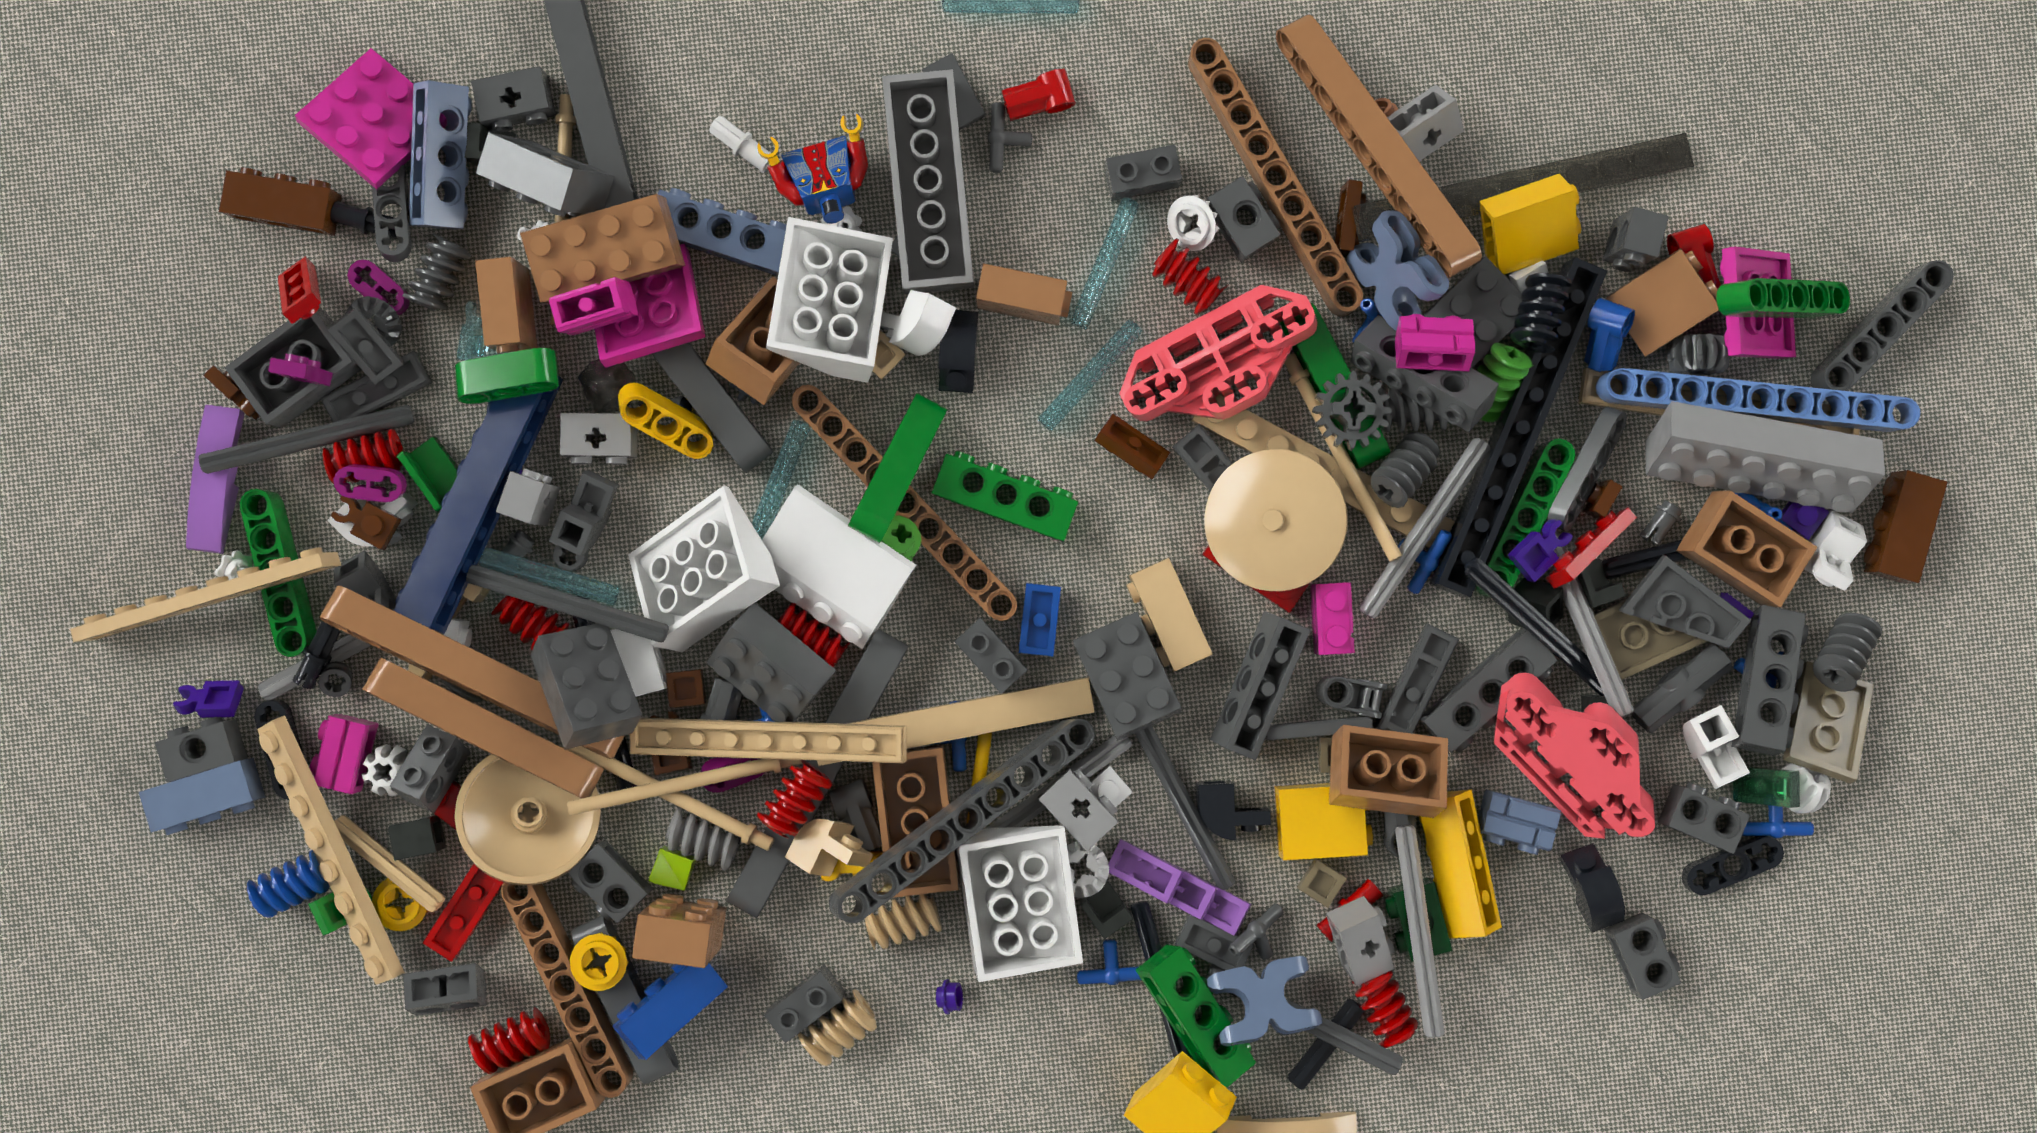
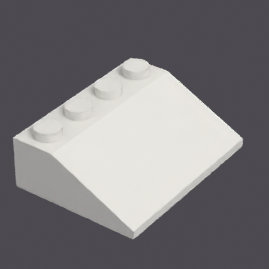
M788 217L766 349L831 376L868 383L875 364L893 238Z
M797 484L762 539L771 554L780 584L774 590L782 594L788 601L796 603V605L808 611L817 621L832 628L848 642L854 643L863 649L884 621L915 569L916 564L882 541L878 543L848 527L850 519Z
M724 485L628 554L644 617L669 626L664 642L650 640L653 647L683 652L780 586L770 552L730 488Z
M1063 825L986 828L980 830L956 849L973 967L978 982L1083 963L1065 828Z

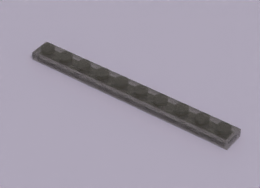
M1682 133L1438 188L1461 220L1481 216L1479 203L1481 200L1556 174H1560L1569 184H1573L1578 194L1688 170L1694 167L1687 133ZM1388 199L1355 205L1351 208L1359 243L1376 239L1372 231L1373 223L1382 212L1387 210L1395 211Z

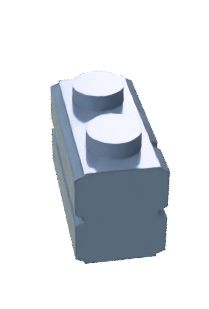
M1486 789L1481 803V810L1478 814V821L1481 833H1484L1483 840L1503 846L1505 840H1510L1518 843V850L1538 855L1539 849L1552 850L1561 810Z

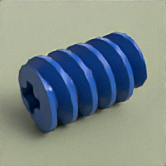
M313 850L309 851L310 862L305 856L300 855L296 858L297 867L291 861H287L283 865L284 873L280 868L274 867L270 871L271 878L266 873H261L257 878L258 884L253 880H248V896L252 906L258 913L264 917L271 918L277 915L278 911L284 912L290 909L291 905H299L304 899L309 900L314 898L317 893L322 894L328 891L330 886L320 874V864Z

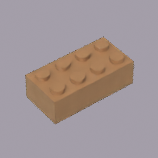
M658 194L520 233L541 303L550 304V297L594 283L600 284L601 281L613 277L632 282L686 266L667 199Z
M944 745L907 749V761L905 763L872 762L883 853L951 803ZM939 830L934 831L930 836V845L933 849L942 840ZM956 849L892 898L959 890L960 878ZM910 851L906 852L901 858L903 870L910 868L913 863V855Z

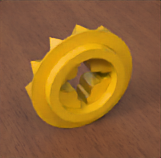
M387 878L376 888L372 897L373 906L382 925L387 929L393 931L410 930L421 923L428 910L415 900L405 906V912H402L400 906H389L388 904L399 898V893L402 894L403 898H413Z
M602 932L588 935L581 939L574 947L570 957V968L576 981L583 987L593 991H603L615 986L624 977L628 965L625 947L617 941L616 937L605 935ZM594 952H597L599 956L611 954L612 957L604 964L605 971H602L600 966L587 968L595 959Z

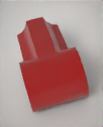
M1066 69L1051 70L1038 76L1035 81L1002 90L1004 104L1010 121L1044 111L1048 114L1058 113L1076 104Z
M1705 224L1667 236L1666 242L1669 255L1680 248L1685 254L1692 251L1703 267L1698 271L1703 281L1707 283L1712 280L1717 288L1721 286L1711 255L1714 250L1713 237Z

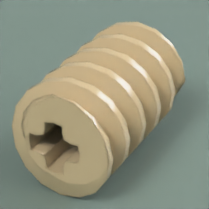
M920 894L916 903L910 896H905V906L903 907L900 906L896 899H892L890 911L882 905L878 908L877 915L871 913L865 918L867 932L874 950L876 948V941L881 948H888L889 937H891L895 944H901L903 932L910 941L916 938V928L924 937L928 936L930 924L936 932L942 931V924L933 895L932 898L928 899L925 894Z
M856 989L852 990L855 1002L852 1003L843 997L841 1002L844 1010L842 1012L836 1007H832L830 1009L833 1017L831 1020L824 1015L819 1017L821 1028L810 1024L808 1026L809 1037L801 1032L798 1034L805 1050L812 1058L824 1066L831 1064V1055L834 1057L842 1056L843 1047L851 1049L854 1046V1038L857 1040L864 1039L866 1036L865 1029L873 1032L877 1028L875 1015L870 1005Z

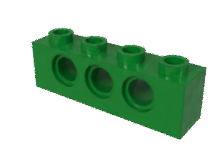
M955 451L954 456L945 455L932 490L934 496L1064 542L1078 505V501L1072 499L1074 493L1054 486L1052 492L1039 487L1041 481L1022 474L1019 480L1006 475L1008 469L988 462L987 468L974 464L975 457L960 451ZM969 474H978L983 478L984 484L980 491L971 493L964 488V479ZM1005 485L1013 487L1017 493L1015 501L1009 505L1001 504L996 498L997 490ZM1042 497L1048 501L1049 512L1046 515L1037 517L1030 512L1029 504L1034 498Z
M1165 945L1135 971L1194 1061L1228 1088L1256 1064L1255 1059L1250 1053L1252 1047L1250 1043L1224 1046L1220 1043L1219 1048L1215 1051V1038L1220 1035V1032L1226 1026L1232 1025L1233 1018L1224 1006L1219 1005L1212 995L1213 992L1208 988L1206 978L1200 976L1194 965L1196 962L1191 953L1184 947ZM1182 977L1183 988L1181 992L1177 993L1176 982ZM1200 1006L1202 1009V1016L1200 1020L1196 1022L1195 1011Z

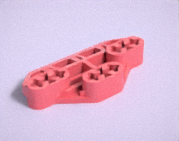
M1259 285L1138 349L1134 354L1119 393L1125 407L1135 419L1145 422L1153 420L1166 412L1227 419L1246 410L1267 397L1292 347L1315 333L1317 319L1313 307L1305 295ZM1276 297L1292 301L1266 316H1263L1259 308L1260 306L1263 312L1272 308L1275 303L1272 299ZM1243 315L1248 327L1246 326L1220 341L1215 329L1220 335L1243 323L1244 321L1241 317ZM1301 315L1303 319L1305 318L1306 323L1299 326L1295 322L1294 317ZM1281 321H1284L1288 329L1289 335L1287 336L1284 335L1279 325ZM1267 331L1273 335L1274 339L1267 343L1263 336V333ZM1199 338L1204 350L1202 349L1176 364L1171 353L1177 358L1200 345ZM1158 367L1159 372L1132 386L1136 371L1141 369L1142 372L1148 373ZM1253 378L1258 388L1252 391L1247 383V380ZM1173 380L1177 383L1178 388L1174 393L1170 390L1169 385ZM1234 384L1242 397L1240 400H1237L1231 389V386ZM1157 388L1164 400L1159 402L1152 389ZM1222 394L1226 403L1222 407H1219L1215 398ZM1140 397H1144L1146 399L1145 403L1147 407H1145L1144 409H1141L1138 406V399Z
M1526 672L1515 674L1501 686L1494 744L1561 810L1563 815L1585 837L1605 839V828L1614 829L1619 835L1626 832L1629 836L1644 837L1653 832L1655 828L1654 800L1640 785L1638 735L1611 706L1599 702L1588 705L1584 712L1565 709L1555 695L1536 676ZM1504 716L1516 728V730H1513L1504 721ZM1537 740L1541 744L1537 747V751L1548 762L1545 763L1528 744ZM1569 773L1573 777L1570 779V785L1580 795L1577 796L1560 777ZM1600 805L1604 809L1601 812L1602 818H1598L1591 810Z

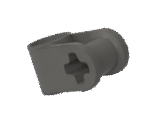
M1328 675L1318 682L1316 695L1318 700L1324 705L1347 710L1354 714L1381 719L1382 713L1379 711L1382 692L1387 689L1388 684L1359 678L1355 680ZM1338 682L1342 688L1341 697L1338 700L1331 701L1327 695V690L1332 683Z

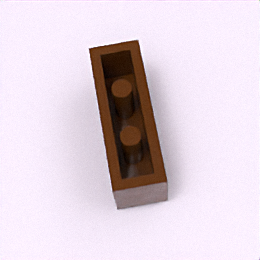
M241 167L240 172L226 170L219 207L220 213L233 219L335 236L337 223L331 221L330 215L334 203L341 201L342 195L332 190L330 183L309 179V184L297 183V178L280 173H275L274 178L263 177V172L245 167Z
M1909 470L1891 472V476L1886 479L1882 493L1885 497L1882 508L1877 512L1873 521V528L1875 529L1873 540L1864 553L1865 573L1903 584L1920 583L1946 491L1947 481Z

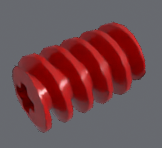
M1176 238L1154 262L1155 268L1152 276L1158 278L1166 274L1163 286L1166 288L1176 283L1173 295L1177 297L1186 292L1184 305L1188 306L1197 302L1194 314L1199 315L1213 304L1228 285L1221 289L1218 288L1221 279L1219 275L1210 280L1207 279L1210 271L1209 266L1198 271L1196 268L1200 258L1197 256L1187 261L1186 258L1190 249L1186 247L1177 252L1176 247L1179 239Z
M394 428L388 429V440L384 439L381 432H376L374 434L375 443L373 444L367 435H363L360 439V447L351 438L347 439V450H344L340 442L333 443V453H330L327 448H323V462L329 480L334 484V477L338 470L353 464L391 468L400 472L403 465L396 455L404 451ZM353 472L350 476L344 478L346 483L347 481L352 484L359 482V480L354 478Z
M507 595L498 603L491 615L501 613L499 622L502 625L512 622L509 629L512 634L523 631L520 640L524 644L534 640L531 650H533L538 636L568 629L570 625L568 622L558 627L555 625L559 614L555 613L549 617L545 616L547 607L540 606L535 608L534 603Z
M791 603L778 622L829 665L834 667L851 642L842 647L840 645L842 635L837 634L830 638L831 628L829 626L818 630L819 621L814 618L807 622L808 611L802 610L796 614L794 613L796 603Z
M800 760L804 765L802 768L792 765L789 768L795 776L794 780L785 777L781 779L787 788L786 791L774 789L773 793L779 801L775 803L766 800L764 803L770 810V814L767 815L761 812L756 814L763 824L785 838H789L787 834L796 836L799 833V828L795 822L799 824L806 823L808 819L803 811L813 812L816 809L811 799L819 801L823 799L824 794L819 787L830 789L833 785L823 772L805 760Z
M1392 970L1361 984L1362 987L1354 993L1357 998L1367 996L1368 999L1360 1007L1362 1010L1373 1009L1374 1012L1368 1016L1367 1021L1369 1023H1380L1373 1030L1375 1036L1386 1035V1038L1379 1043L1380 1046L1385 1048L1407 1041L1415 1034V1030L1418 1027L1417 1020L1410 1017L1412 1014L1409 1005L1404 1004L1406 1000L1405 995L1402 992H1397L1400 986L1397 980L1391 979L1393 976Z
M534 1006V1018H530L526 1011L520 1012V1024L513 1017L507 1018V1030H505L500 1022L494 1024L495 1035H492L487 1028L482 1029V1041H479L474 1034L469 1035V1048L478 1067L485 1073L492 1074L497 1072L499 1067L506 1068L510 1066L511 1062L517 1063L523 1060L524 1056L530 1057L535 1055L537 1049L540 1051L548 1049L550 1046V1031L540 1010Z

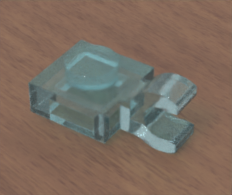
M468 301L466 304V324H462L456 358L461 361L485 357L488 347L484 346L481 316L477 317L475 313L477 304Z

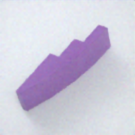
M205 405L191 478L186 548L188 550L224 553L239 487L234 484L238 467L207 474L201 470L198 457L204 453L237 446L245 415L241 409Z
M1120 839L1109 861L1110 874L1165 903L1176 906L1200 920L1203 919L1233 936L1237 935L1252 905L1232 893L1222 890L1218 886Z

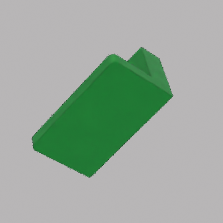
M431 437L412 452L401 451L396 456L434 510L440 513L442 500L445 494L451 490L456 480L458 467L438 438Z

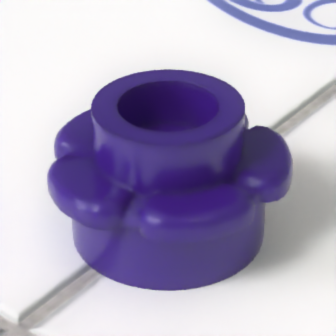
M949 979L944 980L942 986L937 987L936 1004L938 1008H943L944 1013L947 1015L952 1011H960L963 1005L961 984L959 982H950Z

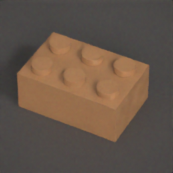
M773 276L718 336L706 362L707 366L763 405L767 403L800 364L797 361L766 349L777 279Z
M1729 490L1711 492L1676 551L1758 604L1781 607L1816 551L1817 546Z
M1342 725L1332 736L1329 805L1434 818L1447 808L1448 738Z
M663 894L662 898H657L637 916L632 958L705 968L721 949L727 907L718 906V901L713 899L700 898L697 899V903L683 901L684 897L681 895Z
M571 1037L550 1046L544 1051H539L533 1056L525 1057L517 1063L514 1062L506 1068L498 1069L495 1073L487 1074L470 1087L489 1133H545L596 1110L606 1099L596 1090Z

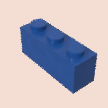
M709 963L705 968L674 964L671 967L674 972L663 981L660 977L644 990L647 995L637 1005L634 1002L629 1003L616 1015L619 1020L612 1027L638 1059L647 1060L728 988Z

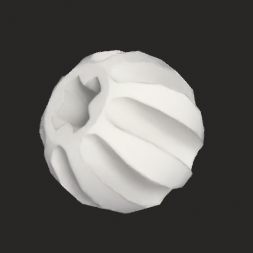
M386 744L377 747L375 755H367L363 765L368 767V773H363L362 777L364 783L372 781V792L383 796L386 791L390 797L398 795L390 787V784L404 763L408 750L398 745L392 750L391 746ZM389 764L392 767V770H390L389 772L390 777L386 774V772L389 770Z
M1790 763L1782 768L1776 776L1774 790L1781 803L1795 813H1813L1821 809L1830 798L1831 782L1827 775Z

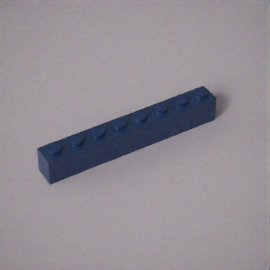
M559 375V386L555 390L488 402L487 414L481 427L477 428L474 432L472 446L466 458L458 466L456 480L451 490L445 494L442 500V509L436 522L430 526L427 532V541L422 552L413 561L411 575L405 587L397 595L395 612L432 630L445 634L468 585L466 581L468 570L471 565L477 566L501 515L496 510L510 471L519 473L522 470L563 382Z

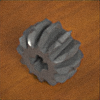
M1711 333L1677 337L1669 342V351H1667L1669 370L1677 374L1696 376L1720 374L1729 368V360L1731 359V356H1728L1724 337Z

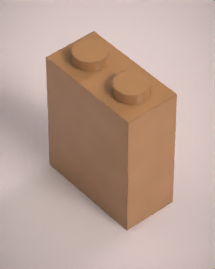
M1681 248L1606 297V300L1635 310V318L1629 334L1645 357L1719 310L1716 301L1718 288L1712 280L1705 283L1700 277L1698 271L1703 267L1692 251L1685 254Z
M512 257L476 260L484 346L496 351L497 355L538 348L529 268Z
M983 263L976 302L977 309L1059 326L1060 317H1068L1072 292L1066 291V280Z

